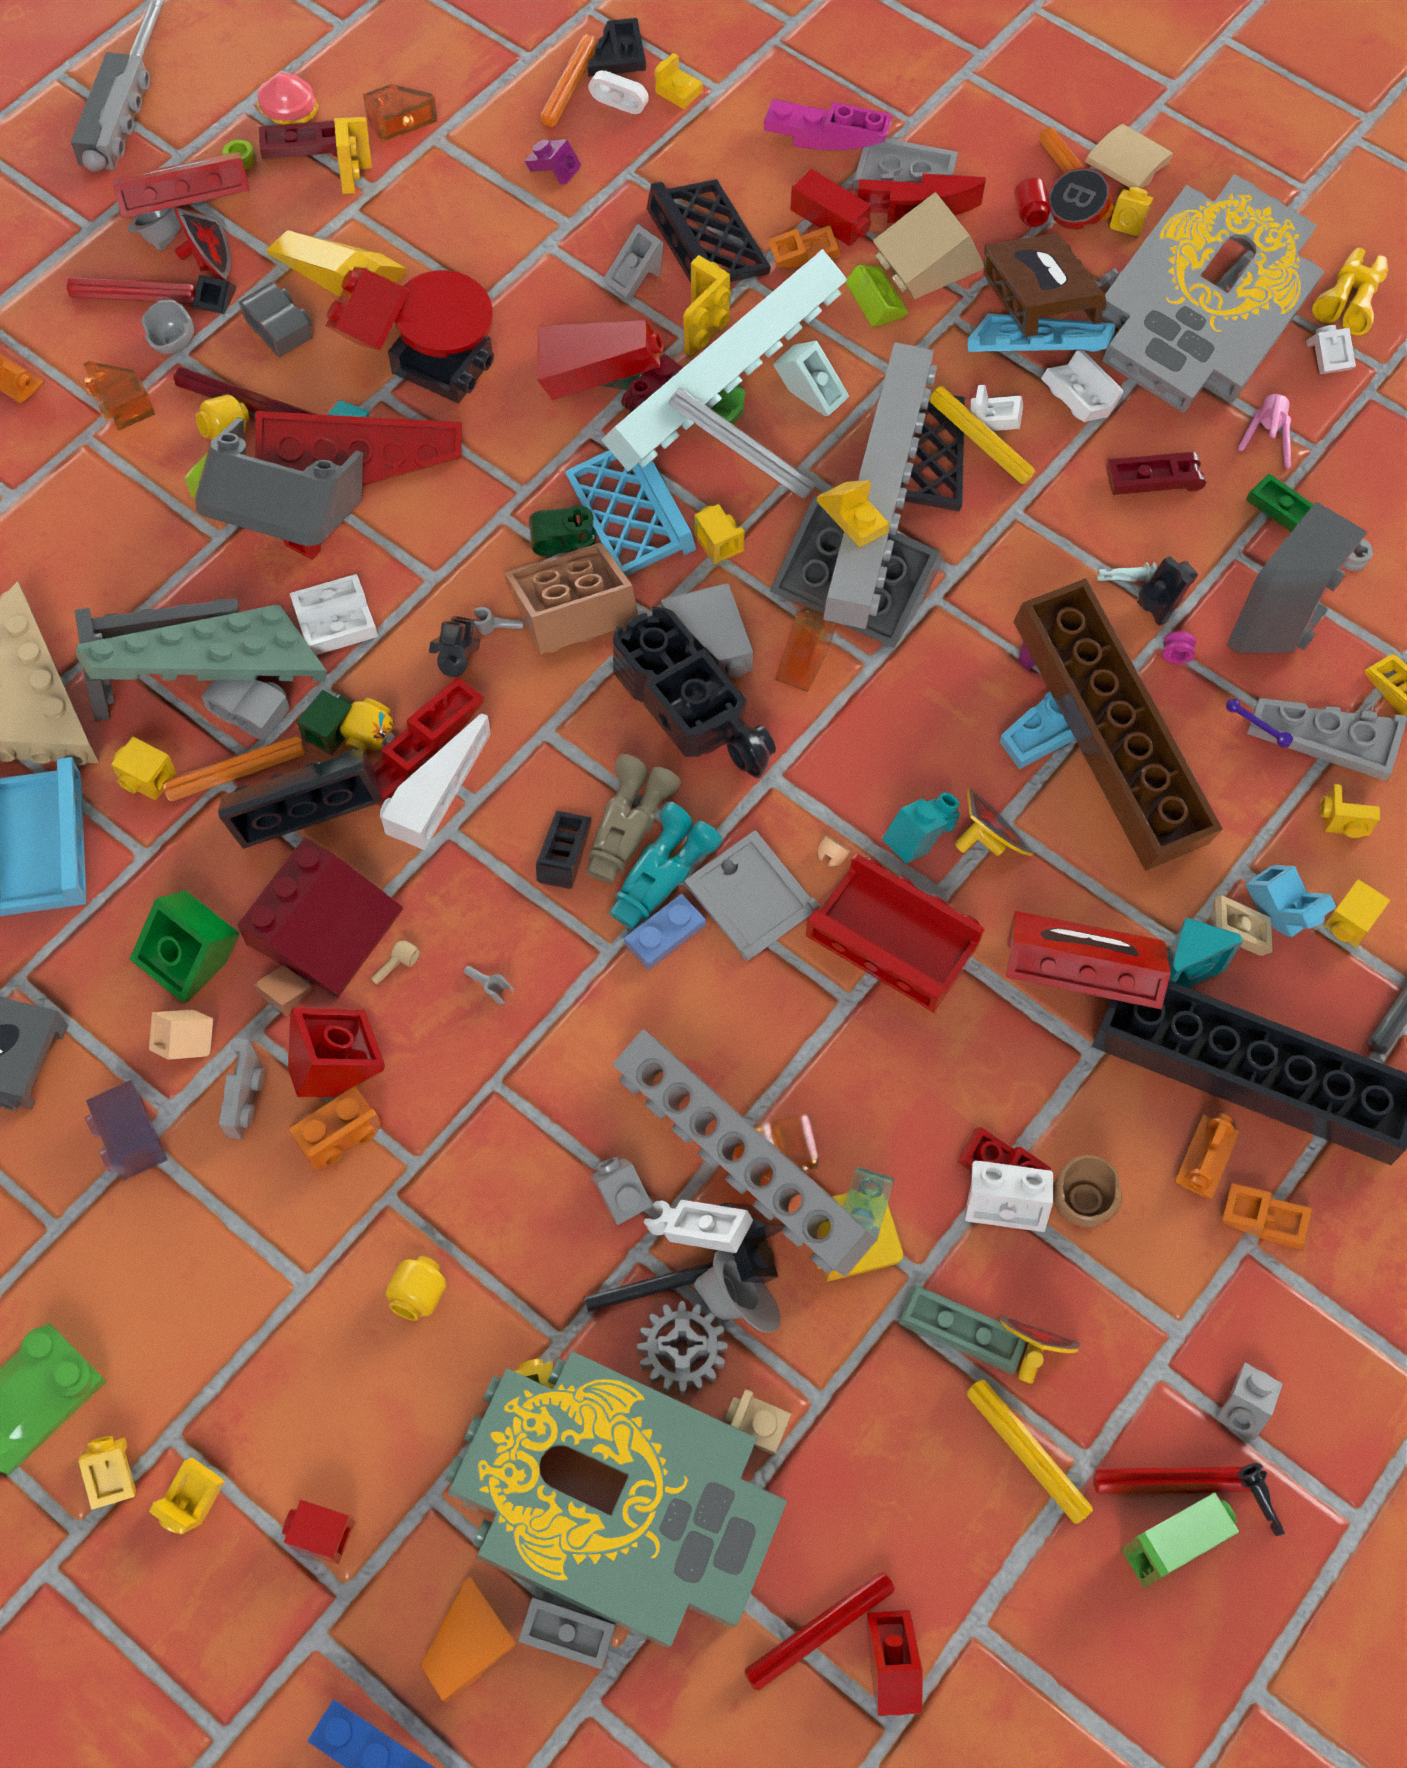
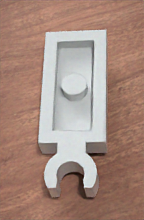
M680 1200L676 1209L671 1208L665 1201H656L653 1207L660 1217L654 1220L648 1218L644 1220V1224L652 1234H665L669 1242L737 1253L753 1222L747 1210Z

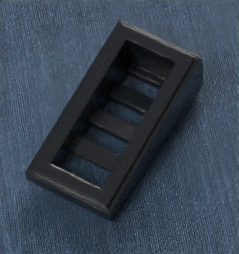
M556 811L536 862V878L539 883L567 889L572 888L591 827L592 817ZM560 828L576 830L578 834L560 831ZM557 841L565 842V843H571V844H573V845L564 844V843H559V842H557ZM553 854H555V855H560V856H565V857H569V858H563V857L553 856Z

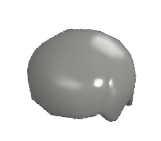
M172 299L160 300L150 306L141 320L146 332V341L158 353H178L191 342L194 333L193 321L184 307Z

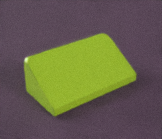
M856 265L847 278L846 285L871 326H881L904 318L909 314L881 267Z

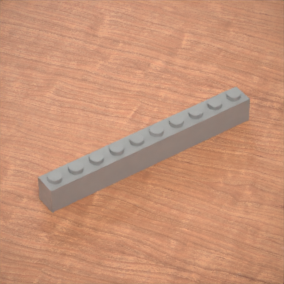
M894 342L858 481L870 480L871 487L868 501L890 523L887 534L860 548L844 532L827 595L823 620L866 629L869 615H877L881 595L875 594L876 588L883 589L888 568L881 565L882 561L890 562L894 541L888 540L889 534L896 535L901 514H896L895 509H903L907 489L902 488L901 485L902 483L909 484L913 463L907 461L908 458L915 459L919 438L914 437V433L921 434L925 419V413H920V409L927 410L932 389H927L926 385L933 386L937 365L931 364L934 350Z

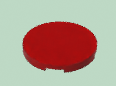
M435 270L419 274L403 285L410 291L394 323L402 336V340L412 349L428 356L447 357V354L459 353L468 349L472 351L485 336H488L493 321L492 302L486 290L471 277L454 271Z

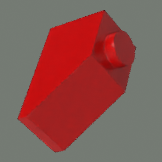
M910 1610L867 1613L872 1685L878 1716L922 1714L923 1669Z

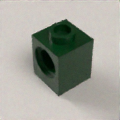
M322 689L297 720L302 739L332 756L346 739L341 734L340 725L352 707L351 702L342 695L336 694L334 696Z

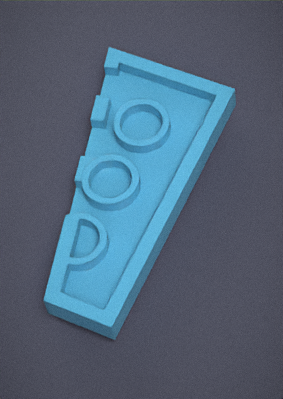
M987 313L968 338V352L1087 350L1095 352L1108 347L1115 336V323L1101 322L1093 324L1092 321L1039 317L1038 335L1025 337L1011 315Z
M1049 691L1036 707L1030 708L1001 735L999 743L1020 770L1076 739Z

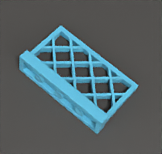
M608 450L565 471L581 505L591 510L594 518L592 526L601 543L625 576L637 572L680 550L684 555L696 550L692 533L653 461H650L644 468L638 463L629 472L625 468L623 472L614 471L608 468L611 461L617 458ZM587 473L597 475L593 487L579 484L576 478ZM604 477L619 480L615 492L600 489ZM626 482L641 486L636 498L622 495ZM596 497L611 500L606 513L592 509ZM618 502L633 505L628 518L613 515ZM640 507L654 510L655 513L651 523L635 520ZM609 522L624 525L620 538L605 534ZM631 528L647 531L642 544L627 541ZM654 533L668 536L670 543L660 548L649 546ZM623 548L638 551L635 560L623 566L621 565L619 556Z

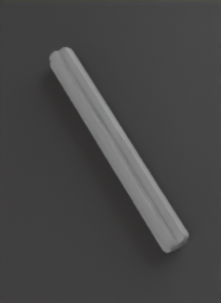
M678 388L669 400V405L801 498H806L812 492L815 483L806 475L683 389Z

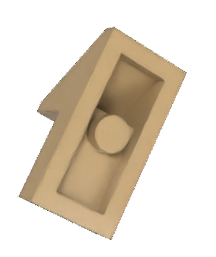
M1223 895L1215 897L1210 925L1240 934L1244 940L1240 947L1252 953L1263 956L1273 952L1270 917Z

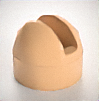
M825 835L817 849V855L821 862L826 855L831 857L827 865L828 867L840 865L850 853L848 848Z

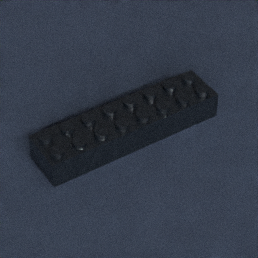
M1171 981L1168 982L1162 1009L1109 999L1091 1047L1388 1165H1392L1406 1151L1407 1073Z

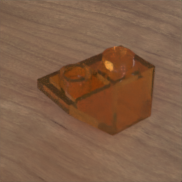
M91 361L83 363L88 376L83 381L92 398L99 397L100 401L97 402V405L106 421L112 419L119 431L155 415L149 395L134 370Z

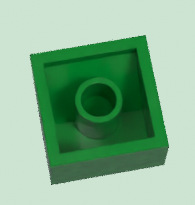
M183 890L155 899L130 956V960L182 1003H186L227 963L240 933L188 891Z

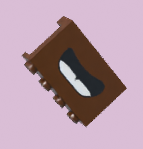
M1059 233L985 245L983 275L1025 337L1038 335V320L1041 316L1084 310L1093 324L1101 323L1102 311L1106 308L1105 294L1103 290L1098 288L1092 275L1087 273L1082 266L1081 260L1076 258L1069 244L1065 243Z

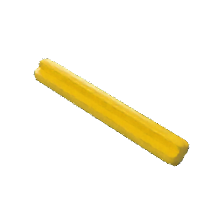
M939 386L932 392L929 399L930 403L1019 483L1024 485L1031 480L1035 469L943 386Z
M981 1379L972 1385L967 1391V1397L1075 1524L1081 1523L1093 1511L1091 1504L986 1380Z

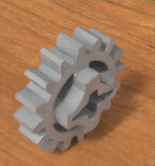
M684 1301L679 1302L678 1311L672 1312L667 1304L663 1305L664 1316L662 1318L655 1314L649 1316L652 1329L641 1327L640 1336L647 1340V1342L637 1344V1350L639 1354L648 1355L640 1361L641 1369L648 1370L652 1368L653 1371L649 1376V1380L652 1384L660 1379L664 1380V1392L668 1393L673 1385H678L680 1394L685 1395L687 1385L693 1384L697 1392H701L702 1379L706 1378L712 1383L716 1381L713 1367L723 1369L725 1366V1360L717 1355L727 1352V1343L717 1341L724 1335L723 1326L713 1328L715 1315L710 1313L703 1318L701 1316V1305L696 1304L692 1312L686 1311ZM689 1323L700 1328L706 1336H698L690 1328ZM675 1324V1328L667 1336H659L665 1328ZM678 1341H686L687 1355H678ZM706 1357H708L701 1368L690 1373V1368L698 1360H706ZM657 1358L659 1360H667L675 1368V1373L665 1369Z

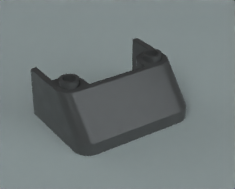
M237 417L211 441L195 495L196 511L204 517L301 545H317L324 542L362 501L363 452L355 451L342 466L335 465L329 460H318L304 471H299L246 456L244 419Z
M1316 501L1258 574L1227 646L1239 654L1294 653L1298 648L1304 651L1316 634L1312 630L1328 611L1326 607L1319 604L1322 596L1327 589L1334 592L1342 582L1346 572L1341 569L1346 559L1365 537L1367 531Z

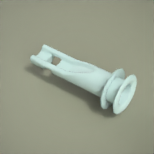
M1146 562L1144 567L1118 568L1111 571L1100 569L1097 571V580L1146 581L1147 583L1156 572L1157 565L1153 562L1152 567H1149L1148 562Z

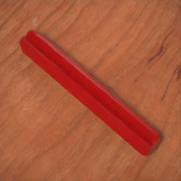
M71 277L67 281L68 295L76 298L157 302L172 299L177 303H193L196 292L195 286L192 283Z
M1243 1467L1097 1469L1093 1475L1094 1489L1098 1494L1251 1492L1250 1488L1241 1485L1242 1479L1237 1477L1238 1472Z
M884 1571L878 1572L748 1666L744 1673L750 1685L755 1690H760L891 1595L895 1587L889 1576Z

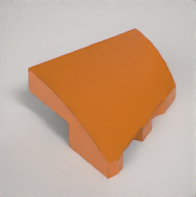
M471 1577L463 1582L420 1665L438 1695L446 1704L483 1676L482 1673L517 1646Z

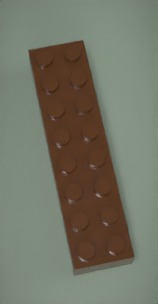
M1085 578L1023 602L1013 623L1145 871L1210 844L1223 828L1087 579Z

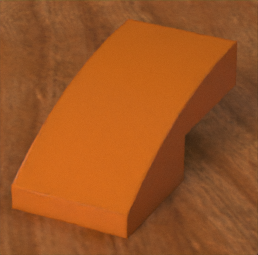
M830 225L800 236L797 228L768 239L777 267H802L822 249L831 260L841 257Z
M1231 1183L1222 1220L1223 1223L1248 1234L1304 1251L1312 1208L1272 1199V1192Z

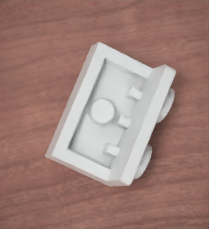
M1077 350L1068 365L1047 368L1041 378L1050 387L1051 393L1060 398L1071 409L1072 414L1083 422L1108 417L1124 392L1084 350Z

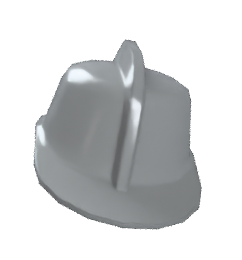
M177 207L136 215L129 224L128 231L139 233L146 242L153 244L156 249L164 250L181 229L180 222L175 213Z
M718 1250L714 1255L713 1266L699 1276L694 1283L696 1290L707 1304L709 1310L719 1319L727 1320L743 1317L759 1331L765 1333L775 1332L780 1326V1313L771 1293L762 1283L741 1282L733 1253Z

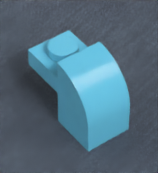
M1272 865L1245 883L1258 911L1270 917L1273 928L1288 937H1293L1304 928H1312L1324 921V916L1336 908L1330 894L1306 891L1295 866Z

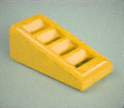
M1392 653L1365 669V675L1399 715L1407 716V664ZM1393 670L1396 672L1389 678L1384 676ZM1404 681V684H1402V685H1400V686H1398V687L1395 686V685H1397L1398 683Z

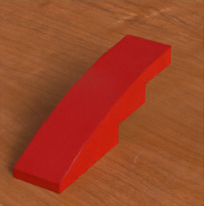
M457 677L407 719V729L381 750L382 758L373 765L383 802L377 805L382 807L385 800L392 798L397 788L462 730L483 704L484 697Z

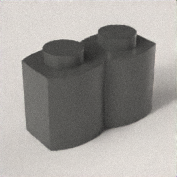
M271 282L239 301L242 315L246 322L262 337L267 346L278 357L283 356L312 338L310 331L312 321L303 308L298 309L294 305L290 294L285 288L279 289Z

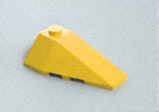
M289 230L267 249L268 255L340 297L343 291L341 287L343 278L354 267L366 268L395 283L406 273L405 267L381 253Z

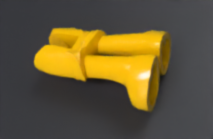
M1360 247L1356 248L1345 261L1343 268L1337 276V284L1332 289L1321 293L1312 307L1313 315L1318 321L1327 324L1335 322L1346 305L1352 287H1355L1358 291L1344 314L1343 327L1349 328L1350 334L1356 336L1363 335L1370 330L1374 319L1371 299L1373 294L1376 293L1379 283L1385 280L1389 270L1386 257L1378 255L1371 268L1363 266L1362 262L1366 250Z

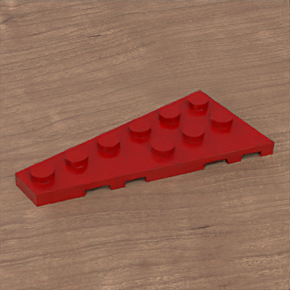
M256 411L255 458L304 471L318 460H329L335 465L342 466L355 451L363 452L362 486L460 459L462 451V422Z

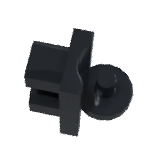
M1171 556L1164 558L1151 580L1141 587L1137 603L1145 611L1152 613L1155 622L1159 626L1167 623L1174 610L1183 600V596L1190 585L1198 577L1197 571L1187 561L1177 563Z
M460 616L451 617V621L442 622L440 636L430 642L429 653L436 654L440 652L437 658V665L444 675L457 677L463 674L469 665L468 656L479 650L481 639L472 637L474 619Z

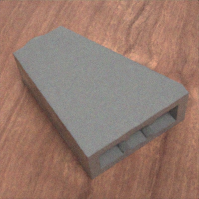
M729 583L661 600V607L674 611L694 636V647L698 651L705 648L727 677L737 678L746 672L752 671L753 650Z

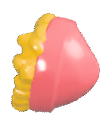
M277 73L258 89L257 108L259 112L266 118H270L277 125L307 123L310 119H313L319 109L311 85L291 73Z

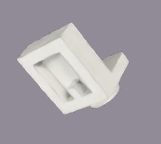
M1336 325L1321 327L1316 330L1314 336L1306 340L1307 347L1315 346L1320 375L1351 370L1356 367L1349 328L1337 330Z

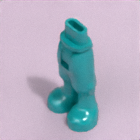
M666 802L662 807L659 817L663 830L659 838L641 852L640 858L627 875L621 891L615 895L617 902L609 911V914L614 919L630 929H633L641 918L647 919L649 913L664 901L679 884L686 880L690 872V866L699 857L714 852L723 842L721 835L709 824L697 821L693 826L690 815L673 802ZM688 835L687 841L679 853L672 858H668L671 851Z

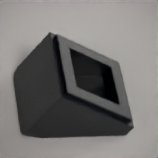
M199 275L192 307L225 314L237 286L229 281Z

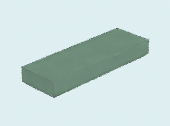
M916 1284L899 1322V1325L1011 1375H1014L1027 1343L1005 1329L999 1321Z

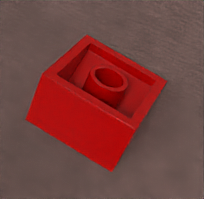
M354 267L343 278L341 284L343 291L338 301L335 300L330 305L327 311L328 321L325 326L358 346L381 350L410 290L366 268Z

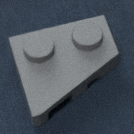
M233 1037L231 1050L235 1051L238 1060L234 1074L226 1075L219 1125L226 1137L242 1140L245 1127L250 1128L254 1120L255 1106L252 1103L256 1091H261L264 1085L265 1068L262 1067L249 1040Z

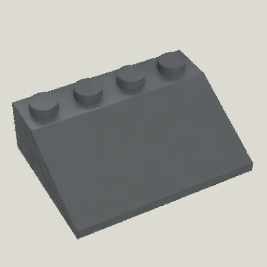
M816 496L813 497L770 592L824 616L827 595L844 531L817 502ZM896 533V535L889 534L888 540L894 541L890 562L882 561L881 565L888 569L883 589L876 588L875 594L881 595L877 615H869L866 629L844 625L894 649L928 593L944 560L940 551L899 533Z

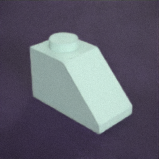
M817 341L795 344L773 363L789 392L824 416H829L850 397Z

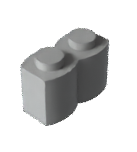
M257 679L255 681L214 680L201 696L205 708L213 715L236 725L244 732L262 741H266L290 709L286 693L280 686L273 682L266 684Z

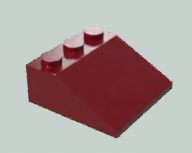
M304 837L237 924V927L246 945L277 963L285 965L291 971L339 998L399 916L403 907L335 854Z

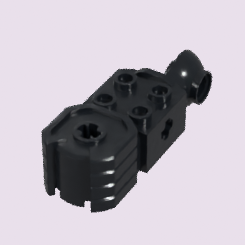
M652 606V616L647 617V613H643L634 617L627 623V628L624 632L622 627H616L613 637V673L633 699L644 702V706L685 757H697L702 754H708L727 744L728 753L734 764L741 771L747 772L752 777L761 778L769 765L770 756L776 752L775 743L771 735L763 726L757 725L753 728L745 722V697L705 648L698 651L694 647V636L674 611Z

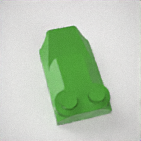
M49 1322L43 1327L30 1331L23 1339L20 1350L0 1368V1472L7 1473L8 1475L12 1474L107 1382Z

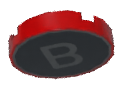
M1085 167L1071 169L1060 175L1051 185L1048 193L1051 207L1050 212L1054 221L1064 228L1075 230L1084 228V225L1090 223L1093 225L1099 222L1108 212L1112 202L1110 184L1106 177L1095 169Z

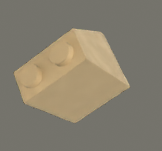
M936 192L873 240L879 251L874 255L885 271L891 268L895 273L891 278L902 293L908 290L914 299L963 279L984 268L983 261L971 236Z

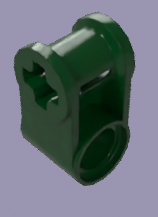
M576 505L569 508L541 510L533 513L529 517L533 552L539 556H552L595 544L597 535L592 527L594 518L591 510L585 506ZM576 515L580 516L581 523H577ZM581 533H582V537H583V541H582V542H581L580 539H579V534H581Z

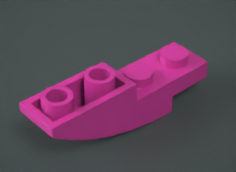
M772 99L764 120V130L793 136V146L819 150L858 149L885 142L893 114L832 102L830 110L827 111Z

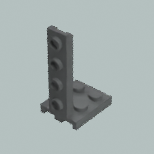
M237 598L228 600L216 599L212 602L192 605L180 604L176 607L155 610L144 609L139 612L126 614H107L97 618H92L90 609L84 608L75 610L79 642L82 644L237 613L239 609ZM84 669L85 681L95 721L110 719L108 705L115 704L110 680L90 679Z

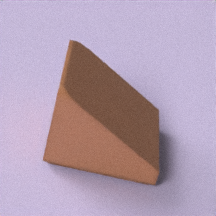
M285 965L266 975L254 985L262 998L286 1016L313 989L310 984Z

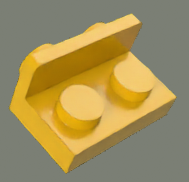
M366 117L334 118L342 193H355L354 180L360 179L359 169L372 168Z

